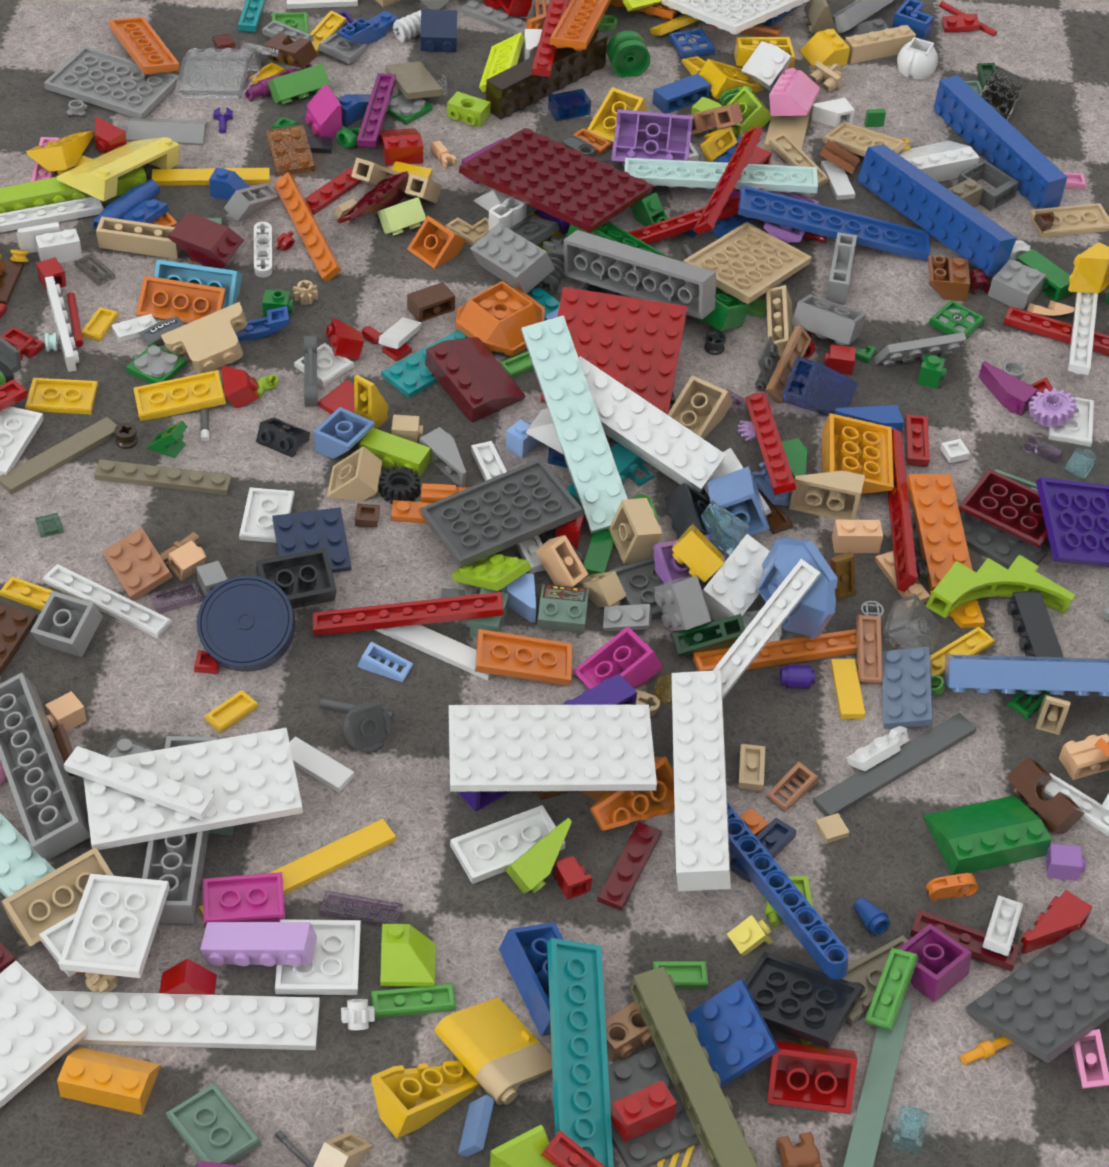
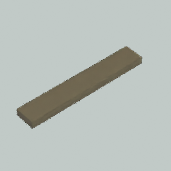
M105 417L10 470L7 475H1L0 485L12 495L115 437L114 430L117 425L108 417Z

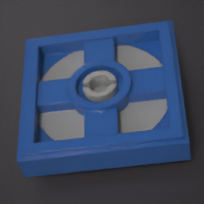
M702 29L669 34L670 42L682 59L715 54L714 45Z

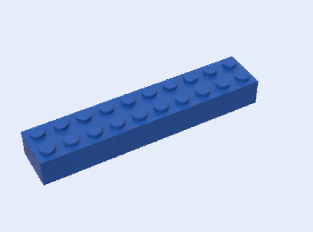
M956 75L941 79L934 104L935 113L939 114L946 124H949L957 134H960L967 144H970L988 163L1018 181L1017 190L1031 202L1033 207L1037 209L1059 207L1067 176L962 78Z
M882 144L867 148L857 179L859 183L962 258L968 259V262L973 266L982 269L987 276L997 274L1008 262L1017 239L1014 235L886 145Z

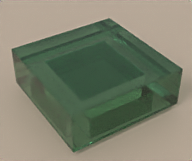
M58 512L35 518L41 538L64 533Z

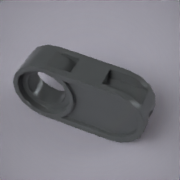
M567 135L563 138L562 143L566 147L579 150L586 156L594 157L595 147L575 135Z

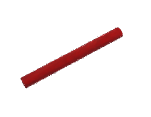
M941 1L939 4L940 8L953 15H966L944 1ZM979 21L980 30L992 37L997 35L996 30Z
M69 292L67 294L74 341L77 347H81L84 343L74 293Z

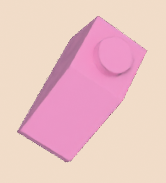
M1100 1029L1092 1030L1072 1045L1082 1089L1109 1086V1072Z

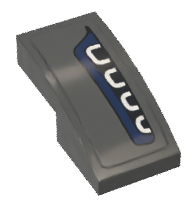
M179 317L169 318L140 332L139 335L148 346L152 344L159 346L164 342L161 337L162 334L179 328L184 323Z

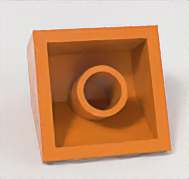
M427 216L407 250L435 269L458 256L467 240L441 222Z

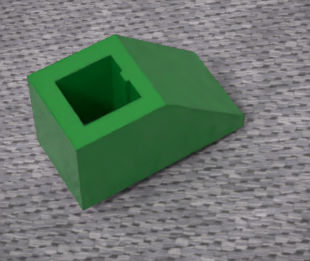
M657 193L646 196L630 206L636 221L645 227L668 219Z

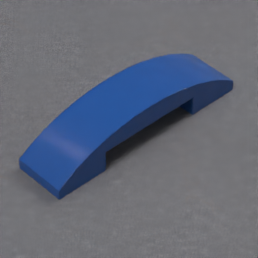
M288 307L267 310V317L247 321V326L236 333L238 340L260 339L284 328L290 323Z

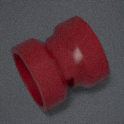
M982 269L972 270L969 273L972 294H975L974 290L977 289L984 290L985 294H988L991 286L988 276Z

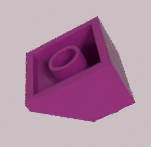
M928 924L898 948L918 955L919 958L910 982L915 989L933 1002L937 1001L969 974L972 952L932 924Z

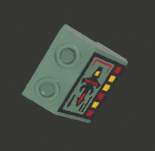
M542 584L538 628L584 633L589 589Z

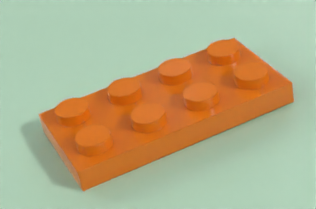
M478 629L475 672L569 686L572 673V643Z

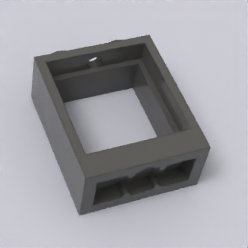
M985 160L961 172L958 176V184L969 178L976 182L983 179L996 188L992 191L986 188L983 189L980 204L990 211L1014 198L1019 185L1018 181Z

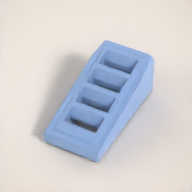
M370 642L357 667L403 682L413 663ZM390 662L394 663L392 668L388 666ZM399 665L403 666L401 672L396 671Z

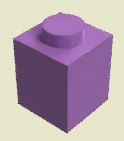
M1050 843L1045 857L1047 878L1078 881L1080 873H1084L1086 868V858L1082 857L1081 847Z

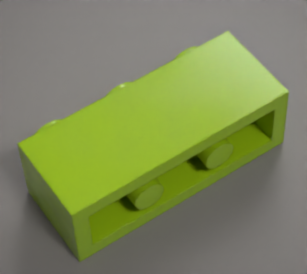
M372 428L359 443V449L363 446L382 461V466L385 469L391 468L394 470V466L402 469V466H405L406 470L411 468L413 472L416 471L418 476L421 477L431 462L430 447Z

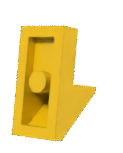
M731 126L706 134L704 136L706 141L700 144V147L707 162H712L738 142Z

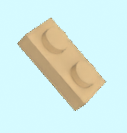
M741 744L738 789L763 791L765 746Z

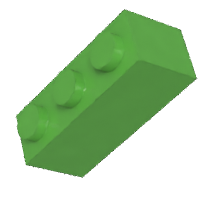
M323 63L274 78L267 82L274 102H281L282 105L293 102L292 98L298 97L299 100L309 97L308 93L314 92L316 95L324 85L330 86Z

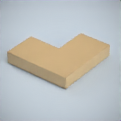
M457 217L445 226L467 240V244L473 246L489 232V219L485 217L472 226Z

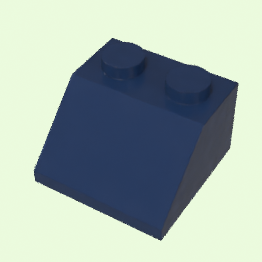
M421 9V51L457 52V10Z

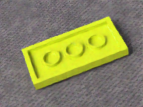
M521 32L491 47L479 85L482 92L486 91L487 79L517 65L524 43V36Z

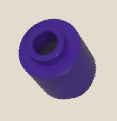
M787 664L786 667L780 668L781 686L810 689L811 684H815V670H811L810 665Z

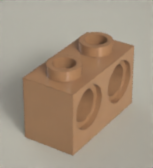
M635 1001L605 1019L607 1055L612 1062L620 1058H628L637 1047L642 1044L648 1046L653 1042ZM613 1038H618L621 1041H615Z

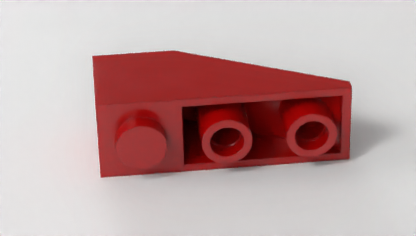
M1067 890L1060 897L1055 896L1048 905L1047 909L1049 911L1046 914L1041 912L1034 923L1035 928L1033 930L1027 929L1021 938V942L1024 943L1021 953L1027 954L1052 945L1072 931L1081 929L1088 920L1093 907Z

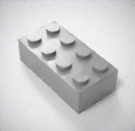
M500 223L470 248L481 267L512 287L519 288L526 294L555 270L545 250Z

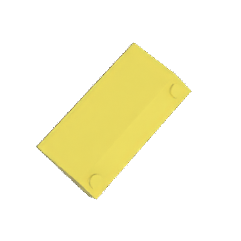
M167 137L131 141L58 175L57 180L101 201H106L117 195L118 177L147 163L161 169H171L176 166L179 160L180 144Z

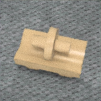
M819 61L814 64L815 71L810 75V79L818 85L824 80L822 88L829 93L835 88L837 90L843 89V86L840 84L843 75L840 72V65L833 64L826 67Z

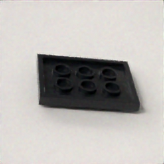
M766 952L762 954L744 981L768 1027L828 1049L860 999L863 991V986L844 979L829 978L824 972Z

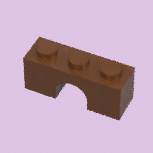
M280 32L264 44L266 55L270 60L302 69L318 56L311 40L299 38L293 42L290 35Z
M1027 757L1007 777L1013 784L1011 789L1018 796H1024L1028 801L1027 807L1036 815L1039 813L1042 816L1044 826L1051 832L1057 831L1062 834L1067 832L1085 814L1073 799L1064 793L1058 792L1052 799H1045L1044 789L1053 778L1038 761Z

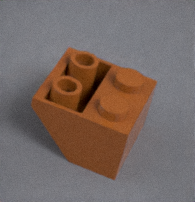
M928 255L929 284L944 300L966 301L970 287L968 259Z

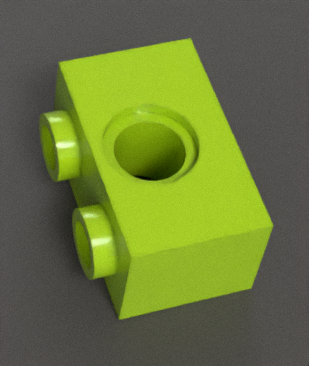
M457 91L447 102V117L480 128L490 117V102Z

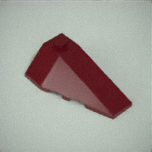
M405 171L380 180L343 214L337 222L340 224L401 203V200L406 196L408 172Z

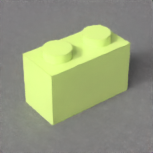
M419 197L377 211L384 232L386 234L392 232L393 236L403 233V228L409 226L410 229L421 226L420 222L426 219Z

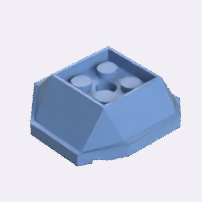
M783 537L775 541L761 565L763 573L757 590L765 602H767L800 559L821 573L820 577L781 625L786 631L803 634L810 639H814L820 636L835 614V589L837 588L838 578L812 540Z

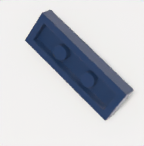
M775 818L756 838L769 854L775 858L796 837V829ZM734 858L730 862V870L750 883L749 875Z

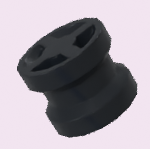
M720 331L708 332L705 337V351L711 355L722 354L725 349L726 336Z

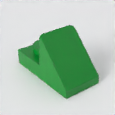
M183 421L174 424L158 433L146 448L176 458L186 445L182 439L184 438L183 432L188 426Z

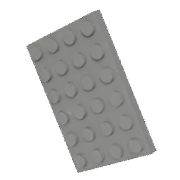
M83 46L44 82V87L47 90L134 118H145L181 82L180 75L173 73L143 74L132 60Z

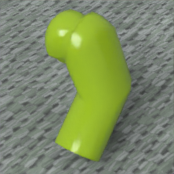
M270 374L257 380L259 399L264 391L274 389L277 386L279 379L276 375Z

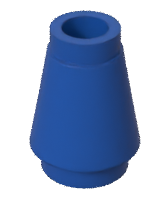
M865 898L856 901L853 908L867 932L873 933L875 936L883 934L890 926L888 915Z

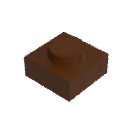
M357 503L355 526L378 527L380 505Z

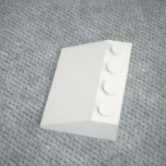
M953 141L914 147L898 153L937 182L958 178L961 172L977 165L980 158L971 146Z

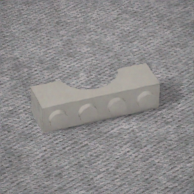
M837 233L825 300L840 303L846 302L857 235Z

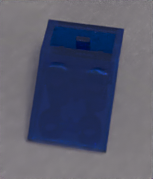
M797 356L782 394L783 402L829 416L830 413H835V408H849L858 382L818 362Z

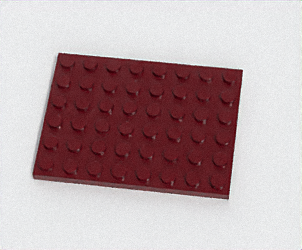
M528 128L520 130L459 167L460 174L589 233L650 194L653 185L647 183L644 179L631 176L628 172L620 171L610 164H604L594 157L586 156L579 150L568 148L563 143L550 140L547 136L539 135Z

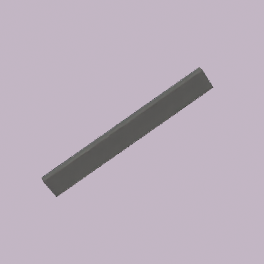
M958 713L900 747L901 751L867 771L861 770L815 797L813 804L826 817L836 813L840 814L975 733L976 727L961 713Z

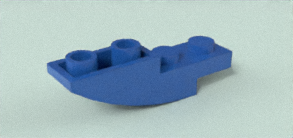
M384 11L369 20L359 18L339 29L337 35L358 44L372 43L386 36V30L393 27L398 17Z

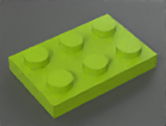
M492 554L462 568L459 567L451 575L453 581L500 591L531 570V566L528 560L503 556L502 554Z

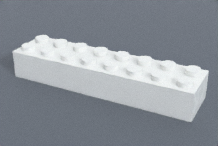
M579 356V361L604 433L678 484L686 483L701 494L707 482L711 480L722 465L726 454Z

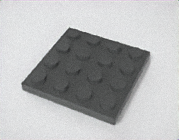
M656 1046L608 1066L611 1112L613 1102L662 1080L677 1102L673 1121L625 1143L611 1122L612 1142L626 1167H651L663 1159L671 1158L674 1154L687 1151L688 1148L694 1145L695 1147L701 1145Z

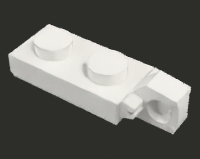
M902 726L893 728L889 734L878 737L869 745L857 749L855 753L846 757L848 765L862 771H867L901 751L900 746L909 741L907 728Z

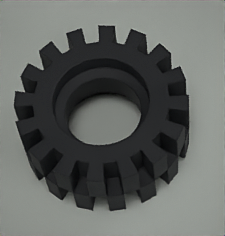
M394 466V470L388 468L387 472L384 471L382 476H380L381 497H384L386 502L390 500V504H393V500H410L414 502L415 497L418 498L420 493V477L416 471L413 472L411 468L406 470L405 466H402V469ZM401 483L407 486L403 488H397L392 485Z

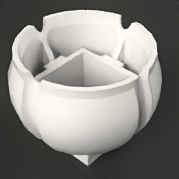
M913 37L912 41L906 43L898 54L897 65L899 72L906 77L912 76L913 79L931 77L938 65V55L933 47L934 43Z

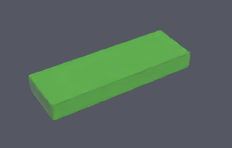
M891 947L865 1018L866 1024L888 1031L893 1030L919 958L917 954Z
M453 984L371 991L375 1018L456 1011Z

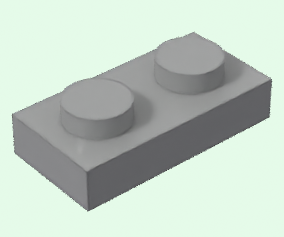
M650 604L604 607L603 629L605 631H622L627 626L631 630L651 629L652 607Z

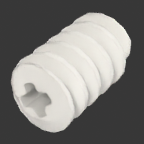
M421 10L397 19L394 22L393 31L398 41L403 43L405 39L410 40L411 37L415 38L417 35H421Z

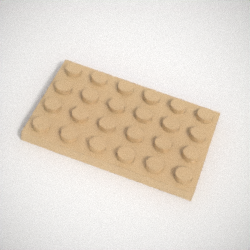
M746 222L689 256L683 262L715 271L716 287L724 293L738 298L740 302L749 304L766 293L768 289L774 288L809 265L812 257Z

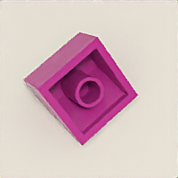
M324 85L307 104L305 121L307 125L310 124L312 126L314 135L334 138L337 131L342 129L341 104L329 86Z

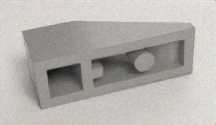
M263 183L237 190L224 209L232 219L238 222L247 219L280 196L268 183Z
M438 427L419 438V444L431 448V463L457 485L466 487V470L451 434Z

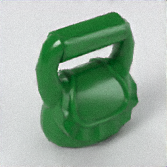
M342 127L341 130L337 131V141L345 148H354L357 146L360 128L349 129Z

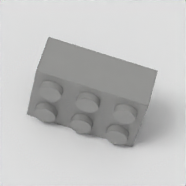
M809 294L798 301L791 325H801L806 332L816 333V336L819 338H830L835 340L836 344L846 346L860 337L867 314Z

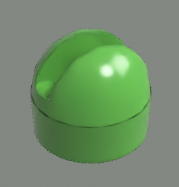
M938 675L932 676V696H941L946 689L944 679Z

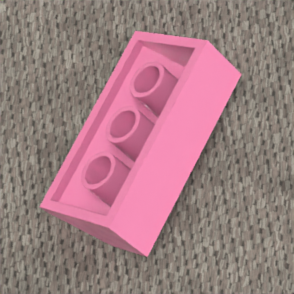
M795 68L785 69L769 94L771 116L808 115L820 92V87L801 70H796Z

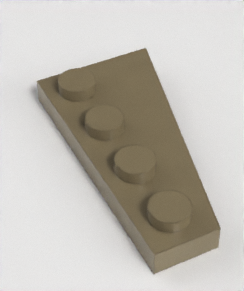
M904 935L848 965V973L841 979L863 986L862 995L846 1020L850 1026L869 1009L891 947L898 949L908 940Z

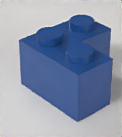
M906 0L896 11L892 28L908 25L916 34L915 38L926 40L931 33L934 16L923 13V2Z

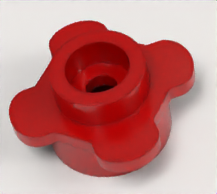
M292 231L287 234L282 233L277 238L276 250L281 248L283 251H286L293 247L295 239L292 237L294 234Z

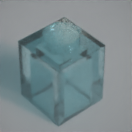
M901 1105L896 1118L891 1147L919 1155L929 1113L923 1112L916 1107Z

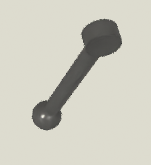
M281 1130L275 1133L276 1138L284 1143L307 1167L314 1166L315 1163H311L287 1139Z

